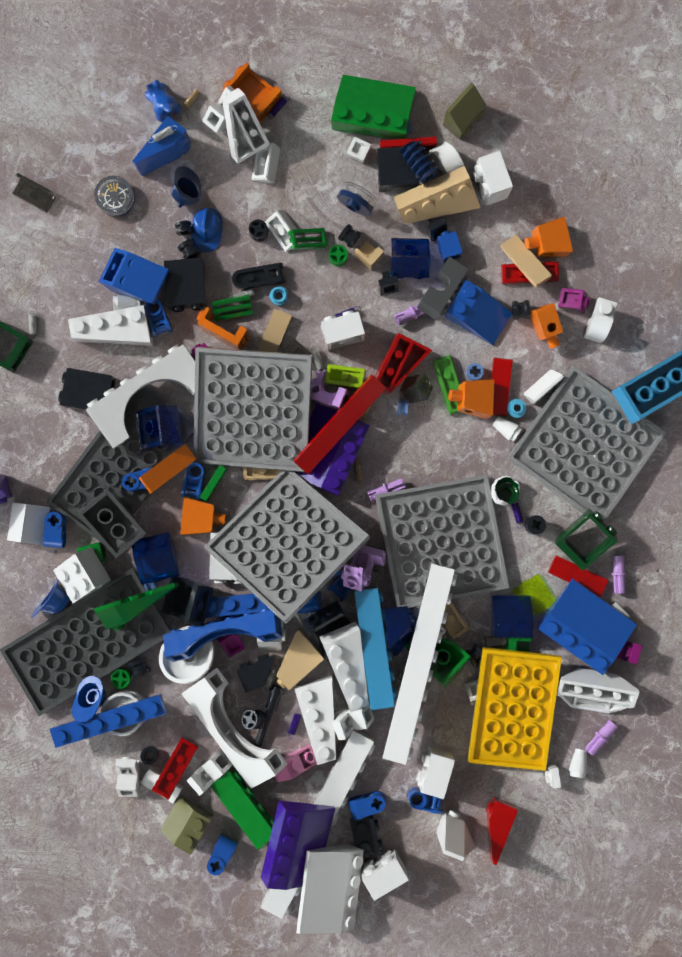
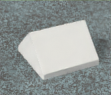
M13 502L7 540L43 545L45 517L51 512L52 507Z

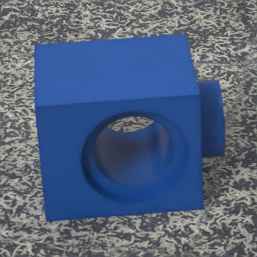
M456 231L442 232L436 241L442 262L445 263L449 257L454 260L461 258L463 252Z

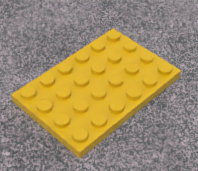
M483 647L468 753L469 763L546 771L562 661L560 655Z

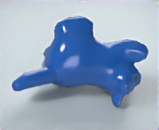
M155 80L147 85L148 91L145 92V97L153 104L155 117L158 121L163 122L166 116L172 112L180 113V104L173 96L169 95L164 83Z

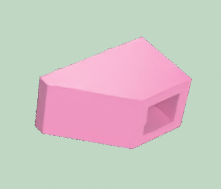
M308 745L282 756L287 765L275 778L277 782L291 780L316 765L317 762L312 746Z

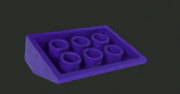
M316 403L310 417L309 442L337 411ZM357 420L309 474L302 471L294 472L305 482L338 496L370 425Z
M279 800L261 873V879L267 889L289 890L302 887L306 852L326 847L335 812L334 806Z

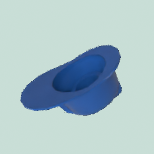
M203 208L194 215L191 238L195 240V246L201 252L206 253L215 250L220 244L222 217L215 209Z
M58 579L49 594L35 609L31 618L39 611L54 614L66 607L70 598L65 589L58 584Z
M86 677L78 686L72 706V717L77 722L82 723L92 719L97 710L106 701L107 693L98 677Z

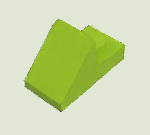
M328 364L325 384L348 389V387L359 388L365 381L366 370Z

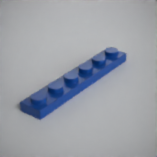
M158 694L97 713L87 722L80 723L74 720L50 728V733L55 748L165 715L167 710L162 694Z

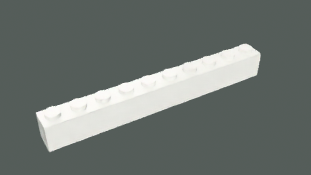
M431 564L383 759L406 765L407 759L411 760L414 748H410L412 740L416 741L419 730L415 728L417 720L421 721L424 710L420 709L421 702H426L428 690L425 689V686L432 679L433 671L430 670L431 663H435L438 651H435L436 643H441L443 632L440 631L441 624L446 623L448 613L444 611L446 604L450 605L453 594L449 593L451 585L455 586L457 579L454 569Z
M353 730L348 736L313 803L335 807L331 824L333 826L338 820L339 815L337 812L339 808H344L348 797H346L348 791H352L357 783L355 778L358 772L362 773L366 766L365 758L367 755L371 756L375 748L373 744L374 738L359 730ZM302 887L289 890L269 889L262 901L261 908L282 919L285 913L289 914L293 906L291 901L294 895H299Z

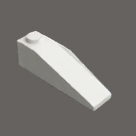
M444 810L436 831L443 854L464 861L468 858V855L475 852L476 846L463 817H461V813L455 810H450V812Z

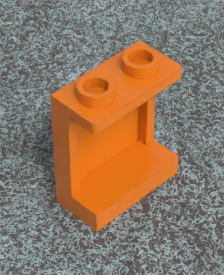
M247 62L243 66L238 67L235 76L231 80L226 81L222 90L224 91L227 86H231L235 90L239 88L246 95L259 123L264 120L267 114H269L268 112L282 97L281 89L276 85L273 88L252 71Z
M209 307L199 312L197 324L202 331L235 350H243L250 338L246 328L240 325L236 334L233 335L211 322L214 314Z

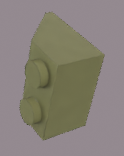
M472 82L446 110L443 126L459 140L463 135L467 136L473 129L472 125L476 121L479 123L486 114L484 112L486 103Z
M180 795L160 831L174 846L191 855L210 823L213 814Z

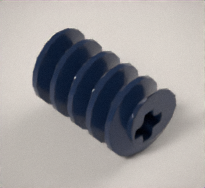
M422 140L417 142L411 141L404 145L399 152L403 154L404 160H408L407 165L409 167L412 166L411 171L416 173V179H420L419 184H424L434 177L439 167H431L435 161L427 160L430 157V153L423 154L427 149L426 147L419 148Z

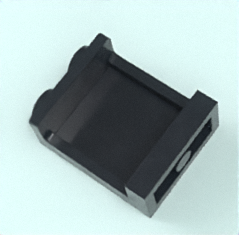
M402 147L377 148L379 192L386 191L390 187L422 185L419 184L420 179L415 178L416 173L411 171L412 166L409 167L407 165L408 160H404L403 154L399 152Z
M191 258L164 261V267L170 270L165 280L168 308L173 310V312H183L184 309L192 308L194 311H199L203 307H208L205 294V267L203 259Z
M67 368L66 372L62 375L63 390L59 392L58 396L60 406L86 410L89 408L87 406L88 403L96 398L99 401L105 397L104 393L115 387L116 378L112 375Z
M172 575L169 584L178 582L179 586L166 595L162 613L184 620L183 622L203 626L214 588L187 578Z
M338 601L329 604L303 620L308 632L317 642L326 660L329 661L320 636L351 624Z

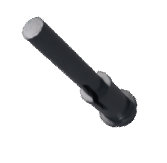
M272 685V688H269L270 694L265 708H267L265 711L266 723L258 731L254 743L256 746H262L273 712L277 711L281 695H284L281 686Z

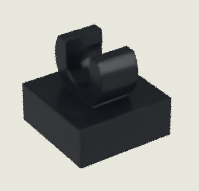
M443 217L438 220L436 218L427 219L429 222L426 226L427 234L431 242L436 240L442 232L448 231L447 222Z
M389 271L381 272L382 279L378 280L380 295L399 292L397 275L391 277Z

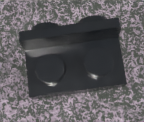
M373 815L360 820L350 818L355 847L364 850L363 858L371 856L381 858L380 851H383L382 840L377 839L376 832L380 831L378 819L374 820Z

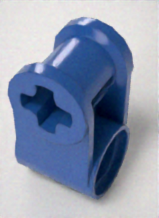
M156 299L154 304L146 302L145 310L154 337H158V334L167 331L173 332L163 304L158 299ZM154 304H158L160 307L156 313H152L150 310Z
M192 463L188 466L181 489V497L190 496L199 501L201 500L200 495L204 489L206 476L204 465ZM195 466H199L201 469V474L198 477L192 474V469Z
M153 467L126 474L122 479V486L130 492L147 490L139 477ZM130 478L136 481L133 484L134 487L127 485L130 482Z
M59 511L50 512L45 517L44 547H65L67 517ZM53 517L59 519V522L53 521Z
M341 574L327 589L340 597L341 602L352 591L351 588L343 586Z
M413 787L408 791L407 798L414 809L434 814H443V799L421 793L418 787ZM416 794L422 795V798H421L420 801H418V802H413V801H412V798H413L414 795H416Z
M380 791L354 796L347 800L353 820H360L380 813L386 806L385 795ZM375 798L380 801V805L374 803Z
M223 834L220 835L207 864V870L211 875H220L224 871L239 842ZM219 861V866L217 868L214 867L215 862Z

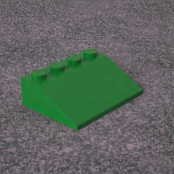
M342 75L331 118L332 130L389 140L406 139L416 87Z

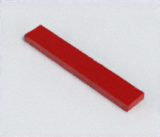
M371 374L293 462L305 473L309 474L384 392L386 387Z

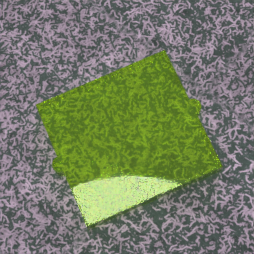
M536 574L527 581L523 580L521 585L511 590L529 619L540 612L544 613L545 609L555 602L539 574Z

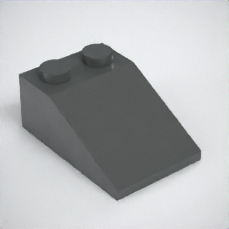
M110 486L77 513L115 558L119 557L146 534V531Z

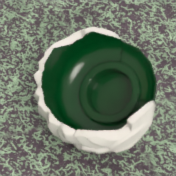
M511 476L498 477L491 487V495L494 502L502 506L514 503L520 491L518 481Z

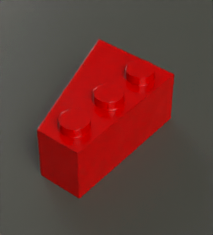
M401 333L395 334L375 374V377L386 387L383 393L386 395L392 393L432 349Z

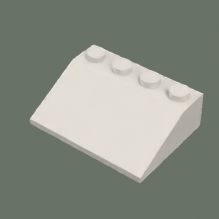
M340 844L306 852L296 933L330 934L354 930L359 885L361 882L363 849L349 844Z

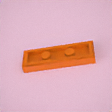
M184 444L139 477V479L151 494L194 462L196 457L187 445Z

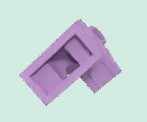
M326 370L318 371L316 373L317 377L313 378L311 382V398L317 404L338 411L351 395L347 389L339 387L338 391L334 393L325 391Z
M365 545L351 557L353 559L350 565L344 564L341 574L344 587L361 592L365 586L370 584V574L374 564L384 567L386 562L385 551Z

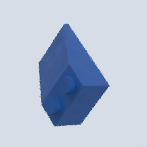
M169 116L166 117L154 134L169 126L173 133L158 142H155L151 136L149 142L147 141L132 160L141 176L179 159L191 147L186 129Z
M466 280L444 317L493 346L511 317L512 312L483 289Z

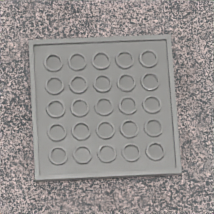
M196 347L193 451L196 460L194 463L304 472L293 460L309 443L313 355Z
M573 365L507 459L584 514L589 508L593 512L598 511L604 518L603 522H605L667 432L646 417L631 424L613 393Z
M282 470L204 548L277 617L287 624L370 537L294 471Z
M488 475L375 495L396 610L421 606L431 564L455 570L454 574H457L455 586L451 585L449 593L453 594L452 599L509 588Z

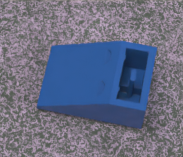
M114 248L98 282L112 292L154 304L170 270L131 252Z

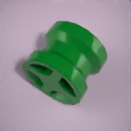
M334 245L330 249L329 260L331 264L336 267L346 264L348 251L343 245Z
M120 668L111 675V683L117 689H124L133 680L132 672L127 668Z

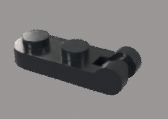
M283 263L237 270L232 276L233 285L239 290L286 283V278L282 272L284 270ZM274 271L275 277H270L269 272Z

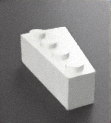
M144 305L68 319L71 338L76 342L147 345L154 347L152 331Z
M355 621L320 636L350 712L369 705L361 634Z
M332 675L295 686L296 696L317 765L336 760V740L333 728Z

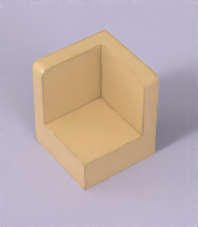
M367 241L354 251V256L370 270L384 255V251L380 247L375 249Z

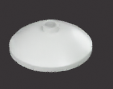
M190 626L181 627L178 630H185ZM213 641L200 648L193 655L194 659L192 661L185 659L172 662L164 657L163 643L159 654V664L163 674L178 684H189L199 680L212 665L214 659Z

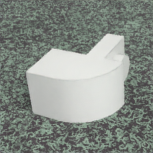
M231 86L225 88L218 103L209 106L202 120L216 133L227 128L222 97L235 90Z
M446 141L429 150L432 159L435 161V166L439 167L438 169L442 171L443 175L464 165L458 152Z
M600 297L597 299L583 338L602 343L606 339L614 320L616 302Z
M370 704L354 712H350L348 706L337 711L334 714L336 719L333 721V728L338 740H346L353 730L368 729L374 721Z
M219 750L201 765L187 782L200 796L233 764Z
M131 757L116 759L115 768L118 773L116 792L118 797H138L141 771L140 760Z

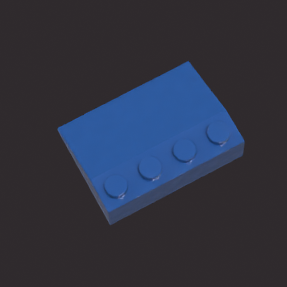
M573 578L538 623V629L601 675H604L615 661L637 626L635 622Z

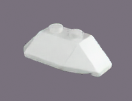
M577 668L562 676L557 689V695L570 707L603 713H613L626 708H634L640 693L636 687L618 674L605 672L604 675H601L596 670Z

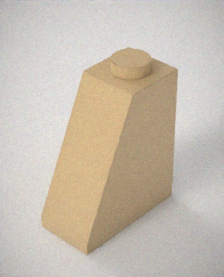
M300 629L295 632L276 675L278 677L277 682L283 689L287 687L290 690L325 658Z

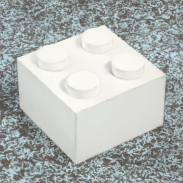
M497 151L478 158L472 176L474 182L479 185L481 201L484 200L487 206L507 199L513 185L501 152Z
M350 310L344 312L343 316L336 318L334 315L328 316L321 322L322 333L328 351L364 341L365 332L359 311L354 312Z
M92 547L74 554L53 570L72 603L85 598L111 581Z
M428 747V750L424 751L421 760L423 768L417 773V785L421 793L444 799L455 760L450 752Z
M395 848L383 851L380 854L381 858L370 859L361 868L362 881L374 901L409 881L407 869Z

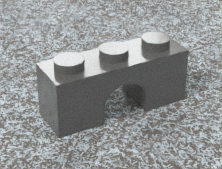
M449 257L436 277L444 285L445 290H436L430 286L417 308L435 320L439 314L443 316L449 308L446 305L448 300L453 301L458 293L456 290L457 286L462 287L468 278L465 276L468 268Z

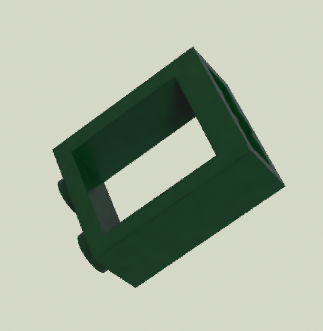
M0 322L2 329L19 338L5 363L0 360L1 367L15 373L34 341Z
M590 508L555 538V544L582 571L618 541L617 531L610 524L607 526L603 522L604 518L598 511L593 512ZM590 518L608 537L584 557L566 538Z

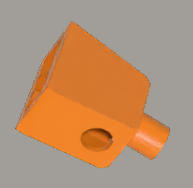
M565 217L537 226L532 231V237L525 238L526 249L535 248L538 257H567L572 253L573 249Z
M546 304L531 310L530 320L539 340L546 339L550 349L561 345L557 334L562 333L563 329L555 304Z
M494 380L465 381L458 386V390L451 389L449 391L448 399L449 401L458 402L457 410L459 412L487 419L493 416Z
M189 498L183 499L180 534L214 532V525L226 524V514L216 513V505Z

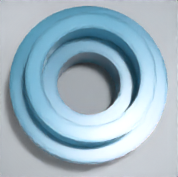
M277 286L271 290L270 300L273 304L281 306L288 301L289 295L284 287ZM280 293L283 295V297L281 299H277L276 295Z
M513 399L508 404L507 412L513 418H520L526 413V404L520 399ZM515 405L520 406L519 412L514 410Z

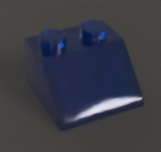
M391 238V277L397 275L398 279L429 278L431 259L429 239Z
M156 405L136 411L140 450L181 444L177 405Z
M169 532L139 539L132 545L133 559L142 585L180 576L175 543Z
M491 595V634L494 637L533 638L534 617L531 596Z
M408 606L384 609L388 648L393 656H398L414 635L417 619L414 616V612H411Z

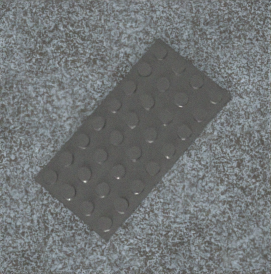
M147 385L132 396L125 409L124 425L130 438L113 449L101 431H99L47 500L49 505L99 542L101 541L77 513L110 486L134 515L149 495V491L130 492L122 486L123 477L128 473L154 467L182 445L186 444L194 434V419ZM130 478V482L127 485L134 487L133 484L136 481Z
M134 568L0 649L1 654L38 716L75 695L79 684L86 677L95 676L101 679L164 640L163 634L171 632L156 604H153L131 622L125 623V628L116 631L113 628L106 629L95 613L94 608L146 592L144 584Z

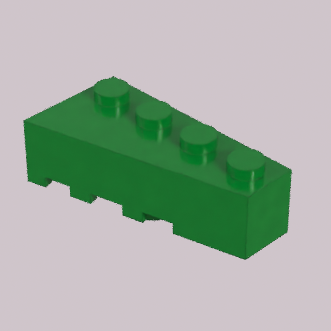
M228 770L210 787L257 850L266 848L269 844L274 819L256 799L253 791L242 782L243 778L237 771Z

